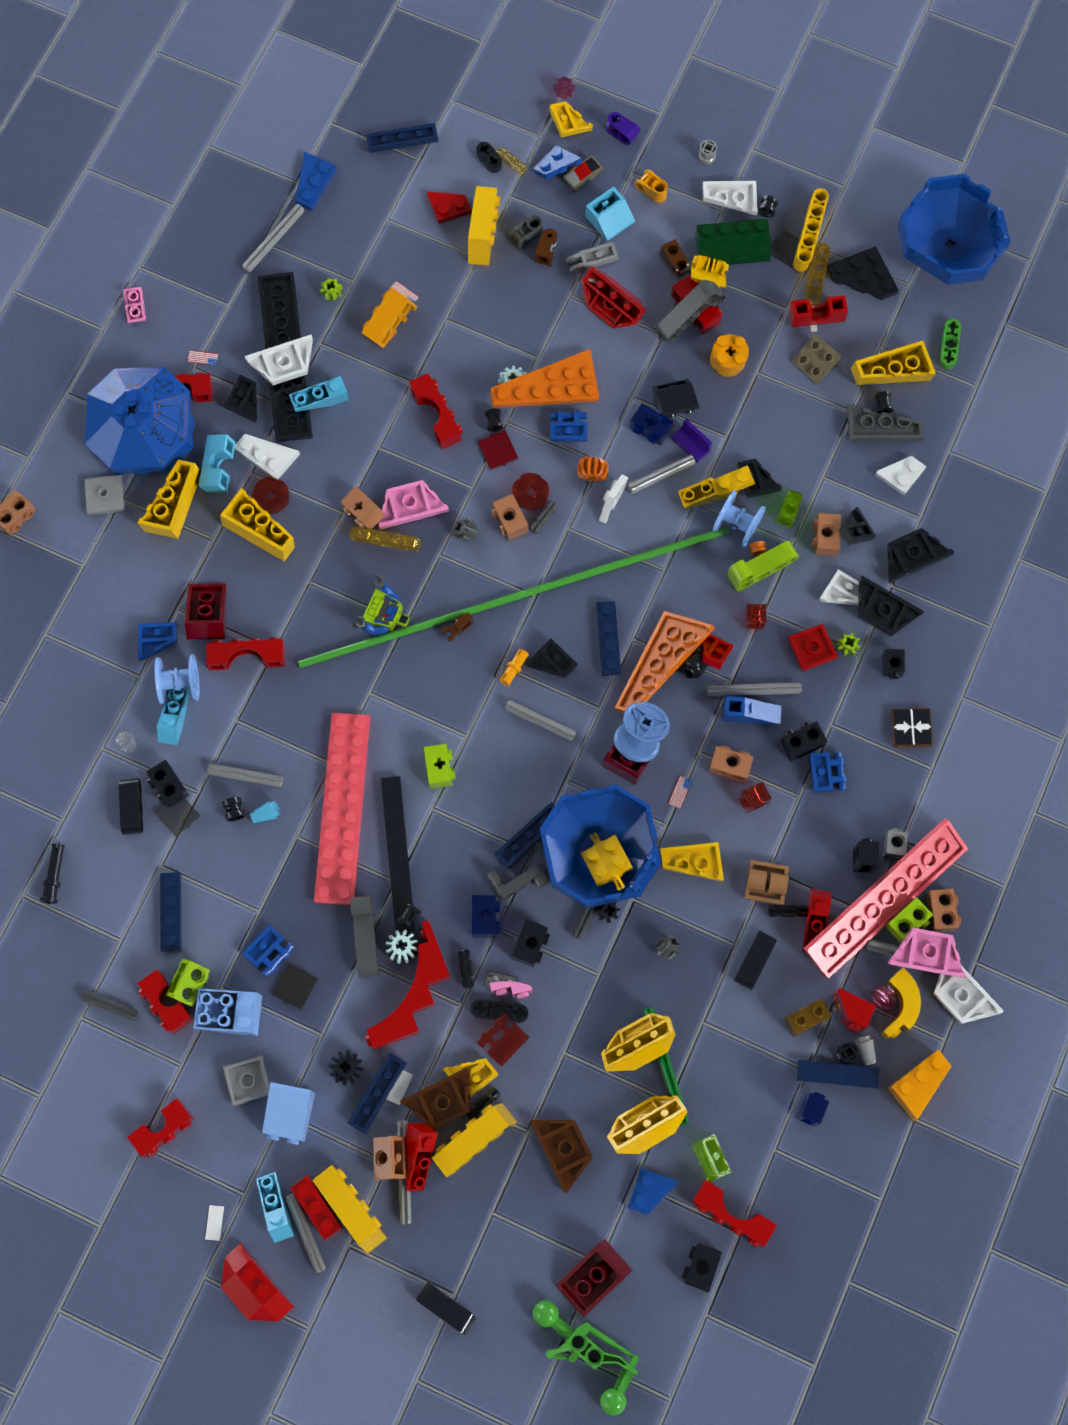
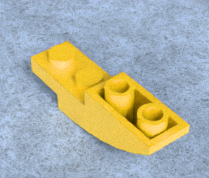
M747 465L713 479L711 477L679 490L678 494L685 509L725 499L730 496L733 490L738 494L739 490L754 485L755 482Z

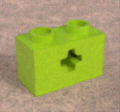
M447 744L424 747L429 788L453 786L452 780L456 779L454 768H450L449 761H453L452 750L447 749ZM438 763H442V769H438Z

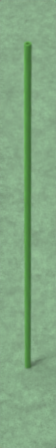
M723 527L716 532L711 531L306 658L298 661L300 668L456 620L457 617L468 612L472 615L729 534L727 527Z

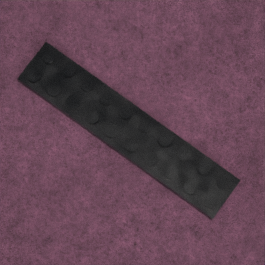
M286 272L258 276L265 349L301 338L294 273ZM306 375L276 385H272L269 382L276 443L313 438L310 410L295 412L289 394L307 388Z

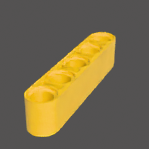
M822 188L814 191L808 205L793 261V267L799 272L808 269L814 254L829 198L828 192Z

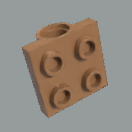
M750 860L744 899L779 906L784 905L788 887L789 866Z

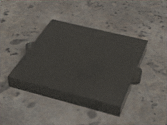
M784 231L781 237L775 240V245L770 250V255L794 268L793 261L799 239Z
M185 798L171 807L164 803L154 811L175 837L186 828H190V825L200 817V814Z
M289 964L272 995L285 1001V1004H291L302 1010L318 978L307 973L305 969L301 970Z

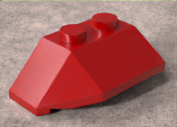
M594 266L590 267L581 280L586 306L613 329L637 325L647 311L637 297L612 277Z
M242 1243L225 1257L221 1289L247 1320L280 1321L295 1307Z

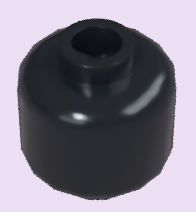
M694 651L680 665L682 674L689 679L699 678L708 667V664L702 661L701 651Z

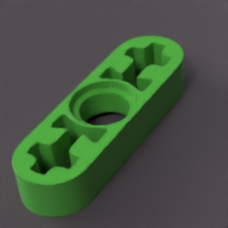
M957 319L947 320L943 328L939 364L945 370L952 369L957 362L961 334V323ZM950 325L954 326V329H955L954 332H953V335H950V333H951V327H950ZM953 341L955 347L949 348L945 342ZM948 354H950V363H947L946 360Z

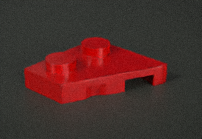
M427 192L428 200L438 224L472 213L466 195Z
M709 634L700 644L702 661L710 667L720 670L734 645Z

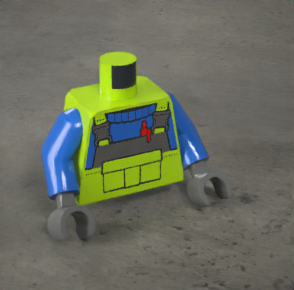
M374 575L378 579V583L370 581V584L373 587L378 586L379 589H375L363 617H354V619L359 621V624L353 623L352 627L355 629L361 627L363 631L371 635L392 632L396 624L407 627L410 617L401 614L403 607L400 598L390 586L383 583L384 579L382 576Z

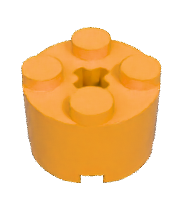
M733 334L719 336L713 345L710 355L711 367L718 374L726 377L735 376L741 372L749 355L746 340L741 336Z

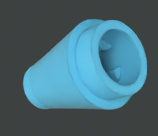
M268 801L250 813L254 824L277 819V816L281 815L275 801Z

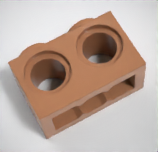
M16 489L0 504V528L9 536L16 533L21 525L33 516L36 510L33 504ZM24 505L22 509L17 510L19 506ZM11 518L8 523H4L6 519Z
M954 889L930 890L926 896L928 910L933 914L930 918L931 931H956L959 925H961V916L959 913L957 914L958 896L954 894ZM939 897H945L947 905H942L939 902ZM942 916H947L950 919V925L942 922Z

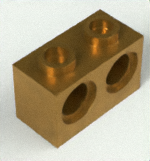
M820 999L784 1018V1021L792 1036L795 1037L828 1020L832 1016L823 999Z

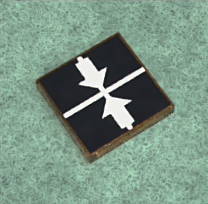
M930 708L891 710L893 747L933 746Z

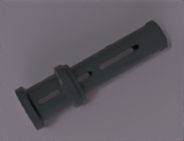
M52 844L47 879L43 881L44 890L40 898V902L45 904L58 903L56 897L58 888L61 885L58 880L65 848L62 844H58V846H56L57 844Z

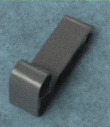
M704 280L700 282L657 325L656 329L667 343L675 340L708 306L720 304L725 299L724 293L713 281Z
M371 896L350 898L359 978L379 976Z

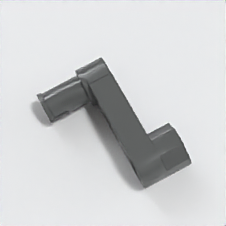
M542 863L535 865L509 883L503 881L496 869L486 875L501 902L532 882L535 883L538 889L550 882L549 872Z

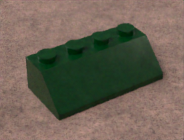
M768 218L696 226L697 254L706 256L707 260L710 257L709 266H711L713 259H716V262L717 260L725 261L729 265L770 261Z

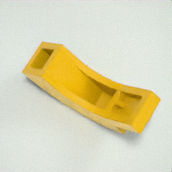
M904 967L886 982L897 995L900 1002V1011L897 1018L881 1033L886 1040L890 1037L894 1039L902 1031L900 1027L905 1032L910 1030L920 1013L921 996L919 988L913 977Z

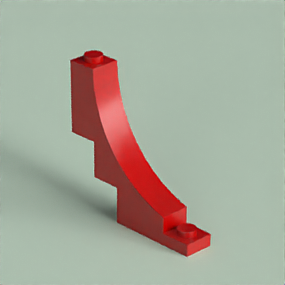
M429 920L422 922L423 928L419 929L423 940L428 941L418 945V966L407 996L386 1019L366 1029L368 1033L365 1036L368 1047L372 1046L374 1050L420 1033L413 1014L435 1006L429 986L450 979Z

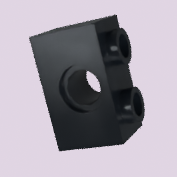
M525 919L512 954V960L534 967L535 963L539 964L543 952H540L542 945H547L550 934L547 933L548 927ZM528 940H535L537 946L530 949L526 946V942Z
M697 1243L696 1247L692 1246L688 1257L691 1259L689 1267L685 1266L682 1278L685 1279L684 1284L709 1293L722 1252ZM698 1261H703L706 1264L704 1273L696 1271L695 1265Z

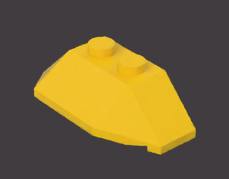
M649 1013L618 1030L610 1040L607 1048L601 1053L605 1070L607 1072L636 1070L668 1053L675 1037L671 1018L669 1016Z
M677 1095L672 1097L652 1096L619 1115L607 1138L617 1154H641L675 1134L688 1111Z

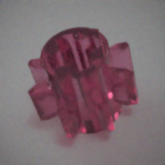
M565 76L556 79V84L554 85L556 97H561L564 100L569 96L572 97V91H575V85L572 84L573 79Z
M881 985L873 990L871 1000L874 1002V1005H877L876 1008L879 1010L881 1008L887 1010L895 1005L897 995L894 993L895 990L889 985L887 987Z

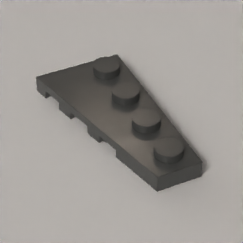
M853 405L847 406L849 441H922L924 438L923 421L902 416H890L889 413L872 412L871 409L854 408L855 406Z

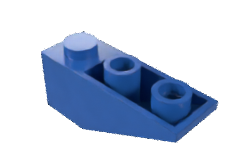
M726 696L723 707V721L780 725L781 706L744 697Z

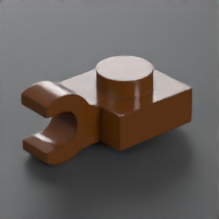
M469 612L465 615L462 614L456 618L454 626L443 627L441 633L451 632V635L447 638L451 642L458 634L460 635L474 624L473 617Z

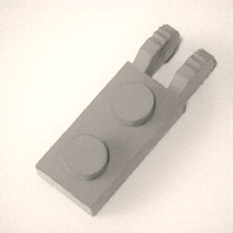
M610 242L579 251V253L569 256L566 261L568 264H573L581 260L582 263L570 267V271L573 274L590 269L591 266L598 267L618 261L619 256L614 243Z

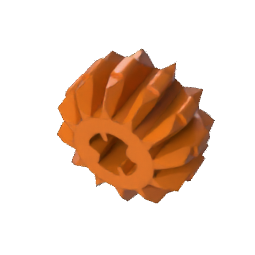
M583 457L578 463V476L589 482L606 480L609 471L608 462L597 457Z

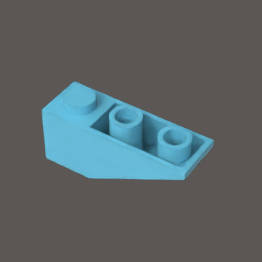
M341 376L289 394L295 412L329 407L348 400L347 390Z
M181 688L180 691L176 689L169 690L157 724L158 743L178 745L183 729L190 688Z
M276 1172L257 1178V1186L268 1232L274 1243L293 1237L291 1220Z

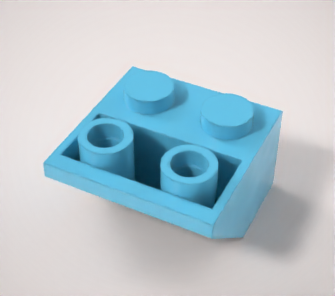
M612 187L586 205L585 217L607 242L635 223L625 198L615 187Z

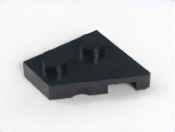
M239 375L224 403V408L256 423V382Z
M756 458L737 463L738 469L748 465L755 482L754 485L744 488L746 498L781 491V485L771 478V474L762 468Z
M858 507L850 513L839 529L848 545L871 541L876 537Z
M552 638L525 663L529 668L561 678H566L578 666Z

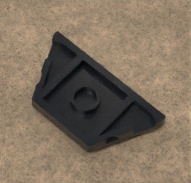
M923 528L897 538L887 545L888 582L890 584L953 556L955 552L951 548L947 549L940 544V540L930 536Z
M859 577L858 618L889 636L894 635L924 613L923 610L866 577Z

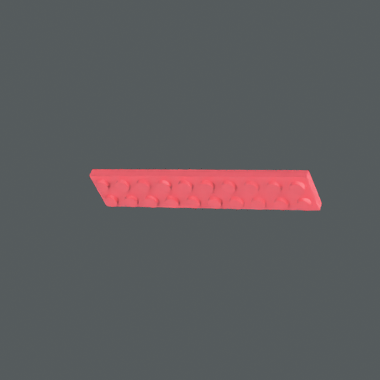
M332 713L314 903L350 905V898L355 897L370 715Z
M943 819L803 948L825 978L829 979L968 850L950 821Z

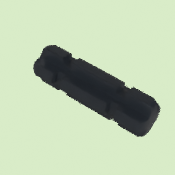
M775 905L769 906L768 909L770 917H777L778 915L780 917H796V915L805 917L808 912L806 905H799L798 907L796 905H780V907Z
M463 949L458 951L459 959H461V962H459L461 977L464 978L462 984L464 989H469L475 986L474 979L471 978L473 976L471 960H469L470 951Z
M492 1087L488 1094H485L466 1116L470 1120L474 1117L477 1119L479 1117L478 1114H482L481 1111L500 1096V1092L495 1087Z

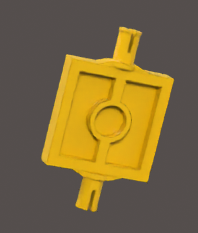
M596 832L593 833L594 836L591 834L590 838L594 845L583 851L581 855L597 886L600 887L608 882H614L617 890H621L618 883L624 889L625 885L621 877L626 872L632 870L633 867L616 835H613L601 841Z

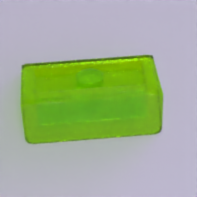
M715 1134L693 1144L695 1153L709 1182L732 1173Z

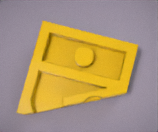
M566 101L549 106V111L561 138L592 131L593 125L586 123L581 118L582 115L575 111Z

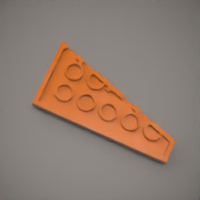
M588 349L492 387L490 389L492 407L598 402L600 398L591 350Z
M664 611L615 706L616 711L624 713L634 703L647 702L715 629L714 626Z

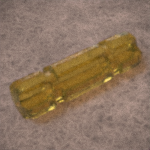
M500 147L497 153L501 159L504 158L507 164L513 169L516 168L519 174H523L527 166L523 162H519L520 160L511 152H507L508 150L505 147Z

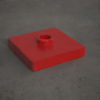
M823 623L790 635L787 638L802 672L838 658Z

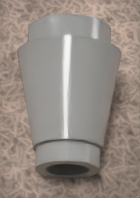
M870 1034L855 1038V1045L859 1049V1055L865 1066L876 1063L874 1041Z

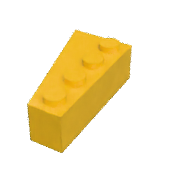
M476 186L468 235V264L489 266L491 247L494 246L495 239L493 233H496L497 222L495 220H498V209H496V206H500V196H497V188Z
M923 340L857 360L851 367L856 385L931 381L936 374Z
M183 460L176 462L165 479L166 483L162 488H159L156 498L146 508L147 512L137 522L144 532L179 539L201 475V471L196 463Z
M243 488L239 490L220 515L222 526L285 562L295 548L294 537L278 522H275L270 517V514L266 510L264 511Z
M503 1103L493 1107L491 1104L481 1111L483 1115L480 1118L476 1119L474 1117L466 1124L467 1129L462 1133L460 1130L450 1137L452 1141L449 1144L445 1145L443 1143L435 1150L436 1154L432 1159L446 1178L469 1162L475 1154L477 1155L485 1149L490 1141L492 1142L501 1136L504 1132L503 1130L517 1123Z
M331 1165L312 1181L357 1244L368 1254L387 1239L380 1228L382 1224L375 1215L372 1217L369 1214L370 1208L363 1199L361 1201L356 1196L358 1191L352 1183L348 1185L344 1180L347 1176L340 1167L336 1169Z

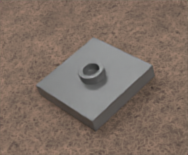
M122 475L84 479L88 516L125 511Z
M262 1055L223 1067L233 1107L268 1097L270 1083Z

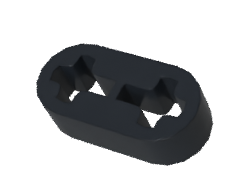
M488 142L479 143L476 147L479 160L488 171L492 173L499 172L502 169L501 157ZM491 160H492L494 163H497V165H496V166H495L494 164L491 165Z

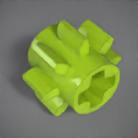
M327 278L325 282H321L322 289H320L321 295H325L326 301L328 299L335 301L338 296H342V284H338L337 279Z
M843 633L842 639L837 640V644L840 645L837 651L844 653V657L847 654L854 656L855 650L859 651L861 647L857 645L860 638L856 639L853 633L851 635Z

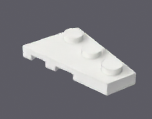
M703 181V201L757 216L756 181Z
M248 434L242 436L235 444L234 449L276 481L300 455L298 450Z

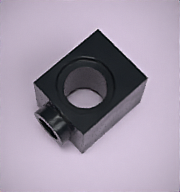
M885 649L882 654L883 676H888L889 679H898L903 676L905 672V649ZM889 662H895L898 667L893 668Z

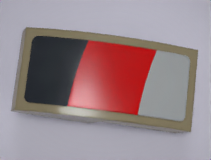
M590 156L582 161L580 165L575 166L563 178L577 191L588 180L592 181L604 168L593 156Z

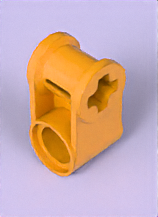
M645 170L644 175L634 182L637 190L644 193L654 202L662 203L667 199V183L656 176L651 170Z

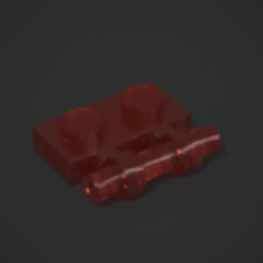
M505 1013L494 1021L495 1024L487 1032L484 1031L481 1034L482 1037L477 1042L482 1048L487 1043L492 1046L487 1053L501 1067L529 1038L515 1022L510 1028L505 1025L510 1019ZM501 1029L504 1034L495 1041L492 1037Z

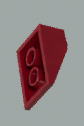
M226 583L188 584L185 613L187 640L225 639Z
M604 1239L562 1278L556 1286L584 1318L633 1270Z

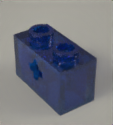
M643 403L630 420V428L634 433L641 434L652 444L660 446L673 427L672 420Z
M472 895V938H496V932H500V920H496V913H500V901H496V895ZM484 912H488V915L491 916L488 917V921H484V918L481 917L484 916Z
M818 1092L806 1095L796 1119L813 1127L820 1125L830 1101L825 1100L826 1096Z

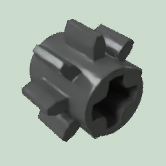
M466 518V520L462 519L456 523L454 531L459 540L466 542V540L470 541L476 537L478 529L473 520Z
M664 935L655 943L659 946L656 952L662 959L667 960L669 958L672 960L681 952L677 949L680 943L674 936L669 935L667 937Z

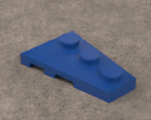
M305 152L296 204L313 211L335 173L336 165Z

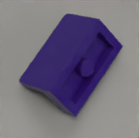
M688 419L683 421V426L671 438L688 455L691 454L696 463L710 452L712 442Z

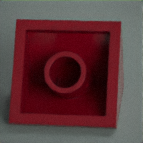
M614 744L604 757L602 767L636 785L650 760L647 762L628 760L620 754Z

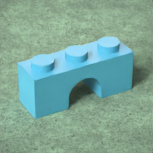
M227 434L207 435L201 475L199 477V487L208 494L227 493L230 475L219 468L224 460L233 459L236 442Z

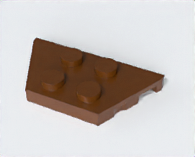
M469 1066L400 1100V1102L414 1111V1114L418 1118L423 1119L432 1129L445 1125L471 1112V1068Z
M531 1120L530 1123L564 1193H567L593 1158L575 1120Z

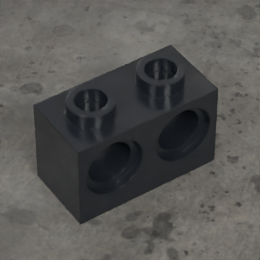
M809 721L801 725V729L797 731L792 729L783 734L784 737L781 740V744L791 762L827 744L828 740L817 721L814 723ZM807 733H814L816 739L808 738ZM790 741H797L799 747L791 746Z
M166 759L146 771L149 776L146 780L152 789L156 787L159 793L156 796L162 805L166 803L170 808L189 796ZM160 774H165L164 779L157 780ZM170 789H175L173 795L167 796V792Z
M864 838L853 848V872L873 873L879 866V842H874L871 838Z

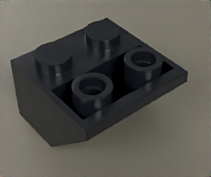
M688 379L652 387L656 409L666 418L675 417L678 413L682 412L685 414L692 413L695 409H699L693 385Z

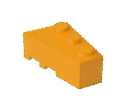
M391 287L390 290L384 293L381 304L373 310L371 319L363 325L361 333L384 348L396 334V328L399 323H405L407 320L405 316L411 309L415 311L417 306L409 298Z
M937 1050L887 1089L911 1120H918L950 1070L951 1065L943 1054Z

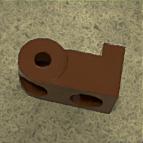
M546 229L543 231L535 251V263L552 267L554 261L552 249L557 246V232L555 230Z
M676 239L661 246L660 255L666 260L676 277L690 270L688 260Z

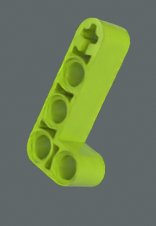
M785 541L746 563L744 560L734 563L729 568L727 576L736 591H741L795 562L799 555L791 542Z

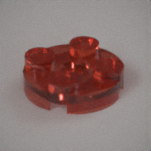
M525 473L514 482L512 494L519 508L535 510L545 506L549 498V485L539 474ZM529 488H533V491H536V493H533V495H529L525 491H528Z
M266 477L255 484L252 498L270 515L281 512L290 503V493L284 481L273 479V477ZM271 492L272 494L275 493L276 495L273 499H267V493Z

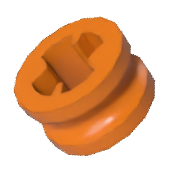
M756 541L749 545V549L752 550L750 552L751 556H759L767 551L764 547V541Z

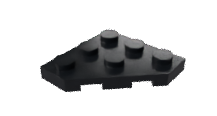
M876 246L827 265V270L833 282L838 285H847L852 290L863 294L866 292L874 295L879 300L897 295L899 292Z

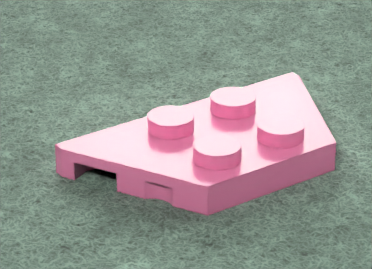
M423 480L393 487L386 490L385 502L382 507L385 516L379 521V528L381 530L449 512V508L438 498L434 491L429 489Z
M912 928L888 961L889 965L965 978L966 976L961 967L959 953L955 948L954 937L950 934Z

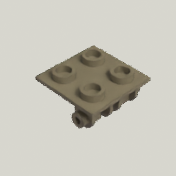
M815 333L791 361L818 385L833 367L839 365V360L842 356Z

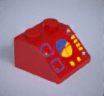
M838 988L833 993L832 999L841 1023L846 1025V1029L853 1033H857V1031L862 1032L868 1027L877 1005Z

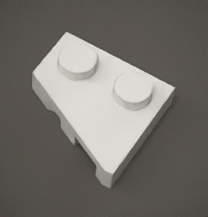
M910 456L878 470L875 476L904 496L927 466L913 456Z
M621 474L618 480L613 481L610 487L611 491H606L603 497L605 504L599 521L605 524L608 521L611 509L614 510L625 489L628 480L627 476Z
M838 569L819 601L858 606V581Z

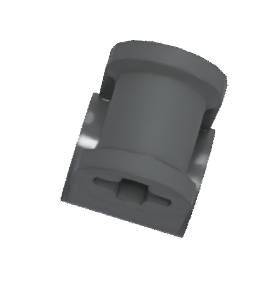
M537 215L530 216L512 227L509 231V236L516 240L519 248L526 247L530 242L542 235V219Z

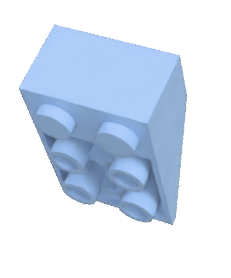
M198 988L193 1029L258 1036L262 995L258 992Z

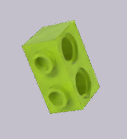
M916 897L885 927L902 943L912 928L925 929L931 923L929 918L933 914ZM914 911H917L921 914V920H916L914 918ZM900 924L907 927V933H902L899 930Z
M182 959L165 995L193 1007L197 1003L198 988L202 989V986L206 984L210 970L190 960ZM193 970H196V976L192 979L191 973ZM187 988V995L183 997L182 992Z

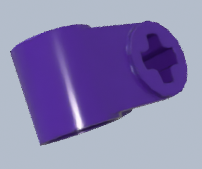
M618 112L609 114L606 125L607 132L623 144L630 145L640 133L639 126Z

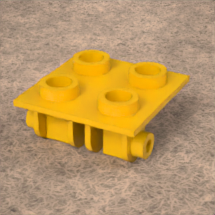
M694 255L693 262L691 261V279L697 283L704 280L713 281L719 288H726V271H728L729 264L721 260L716 262V259H713L711 266H709L710 257L707 260L706 256Z

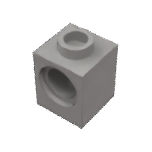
M898 828L888 830L885 834L883 857L901 859L907 851L908 833ZM891 840H898L900 847L893 846Z

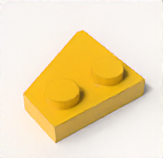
M486 1058L443 1068L447 1076H451L470 1066L471 1097L499 1075Z

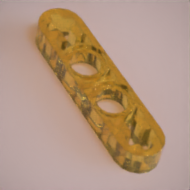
M818 243L815 246L804 296V300L810 299L812 292H815L814 302L810 301L811 305H819L830 254V247L826 243ZM820 250H823L822 259L819 258ZM816 264L822 265V266H823V270H821V271L815 270V269H814V265H816ZM818 280L820 285L815 287L811 285V281Z
M351 527L349 538L356 542L415 552L420 551L422 540L417 537L361 527Z

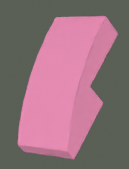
M142 287L123 289L128 324L146 321Z
M501 981L490 983L491 993H496L497 996L507 994V990L510 989L512 996H517V999L529 997V993H532L530 985L519 982Z

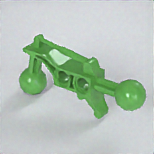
M542 1300L535 1304L532 1316L536 1324L546 1328L551 1326L566 1340L558 1348L548 1350L546 1352L547 1358L566 1359L570 1362H575L580 1356L594 1370L601 1364L617 1363L623 1367L614 1387L605 1390L600 1397V1406L607 1415L617 1416L621 1414L627 1404L625 1392L634 1374L638 1375L639 1373L634 1369L639 1357L615 1343L613 1339L592 1327L590 1323L586 1322L575 1330L572 1329L559 1317L558 1307L554 1302ZM590 1332L611 1347H615L631 1357L630 1362H626L620 1355L601 1350L586 1336L587 1333ZM575 1336L583 1338L584 1344L582 1347L575 1348L572 1345V1339ZM573 1350V1352L570 1355H564L562 1353ZM591 1350H597L600 1353V1358L597 1362H591L588 1359V1354Z

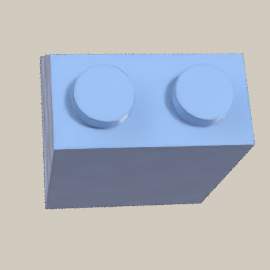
M271 1082L262 1131L263 1134L267 1135L266 1139L279 1141V1137L287 1139L286 1143L299 1145V1141L305 1142L315 1093L308 1089Z

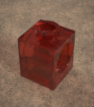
M766 604L746 605L744 611L745 629H764L766 625Z
M763 782L742 791L741 798H739L744 809L747 808L749 813L769 804L772 799Z

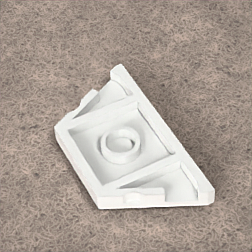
M312 334L245 356L246 362L272 385L308 374L313 344Z
M962 965V970L966 975L965 978L939 975L933 995L960 1024L999 1015L1004 1012Z

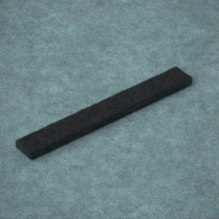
M400 776L381 778L395 931L416 930L415 920L412 923V929L403 926L396 920L405 910L406 903L413 905Z

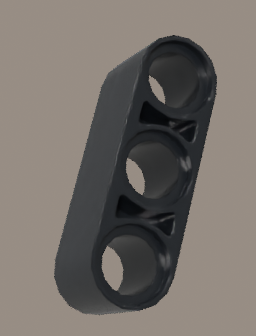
M140 778L119 780L120 828L122 835L143 833Z
M759 930L734 981L752 990L777 939Z
M429 1282L426 1283L416 1298L417 1302L463 1335H466L477 1318Z

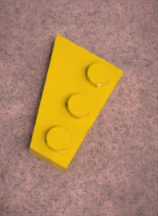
M719 842L660 848L662 869L721 882L724 881Z

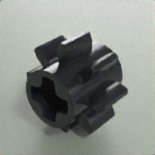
M616 902L599 905L598 910L594 912L599 914V921L606 919L607 923H611V918L618 919L616 914L621 909L615 906ZM604 909H610L611 913H605Z

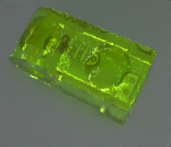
M788 489L776 523L792 528L801 503L802 493Z

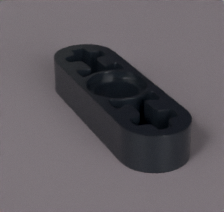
M478 999L471 1005L472 1015L479 1019L523 1023L529 1015L527 1007L523 1004ZM482 1004L483 1008L489 1009L488 1004H491V1016H487L488 1011H482L481 1014H477V1010H474V1008ZM503 1006L506 1010L505 1014L502 1017H497L494 1014L495 1007ZM508 1007H512L511 1011L517 1012L518 1008H521L525 1016L517 1019V1015L511 1014V1018H507L509 1014Z

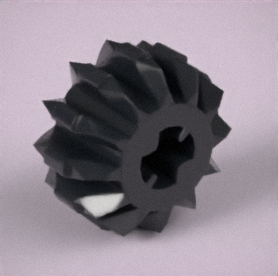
M346 1050L344 1057L340 1051L338 1052L339 1060L336 1057H332L336 1065H329L330 1069H335L330 1073V1076L338 1075L335 1078L336 1083L340 1082L343 1078L342 1084L344 1086L347 1084V1079H349L351 1084H354L355 1082L352 1077L355 1076L357 1079H360L361 1076L357 1071H364L363 1067H357L363 1061L361 1059L356 1060L358 1056L356 1053L350 1057V1051ZM345 1063H348L351 1067V1070H348L347 1073L341 1069L342 1065L345 1066Z

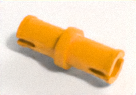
M518 649L512 661L508 662L507 669L499 681L505 686H510L516 674L520 673L521 666L529 654L523 649Z

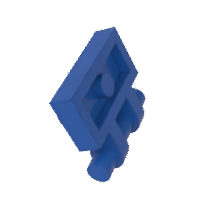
M563 410L550 412V419H558V422H550V442H587V422H580V419H587V412H580V410H574V412H563ZM563 419H574V422H563Z
M829 752L809 754L813 793L832 792L834 790L833 784H838L839 791L846 790L847 776H844L843 766H845V760L842 759V752H835V759L830 760ZM831 767H836L837 776H832Z
M269 924L242 954L257 968L264 963L266 967L262 970V973L268 977L272 971L275 972L278 969L277 966L284 958L287 959L290 956L289 953L295 947L288 943L283 948L280 943L285 938ZM276 949L279 953L270 961L267 957Z

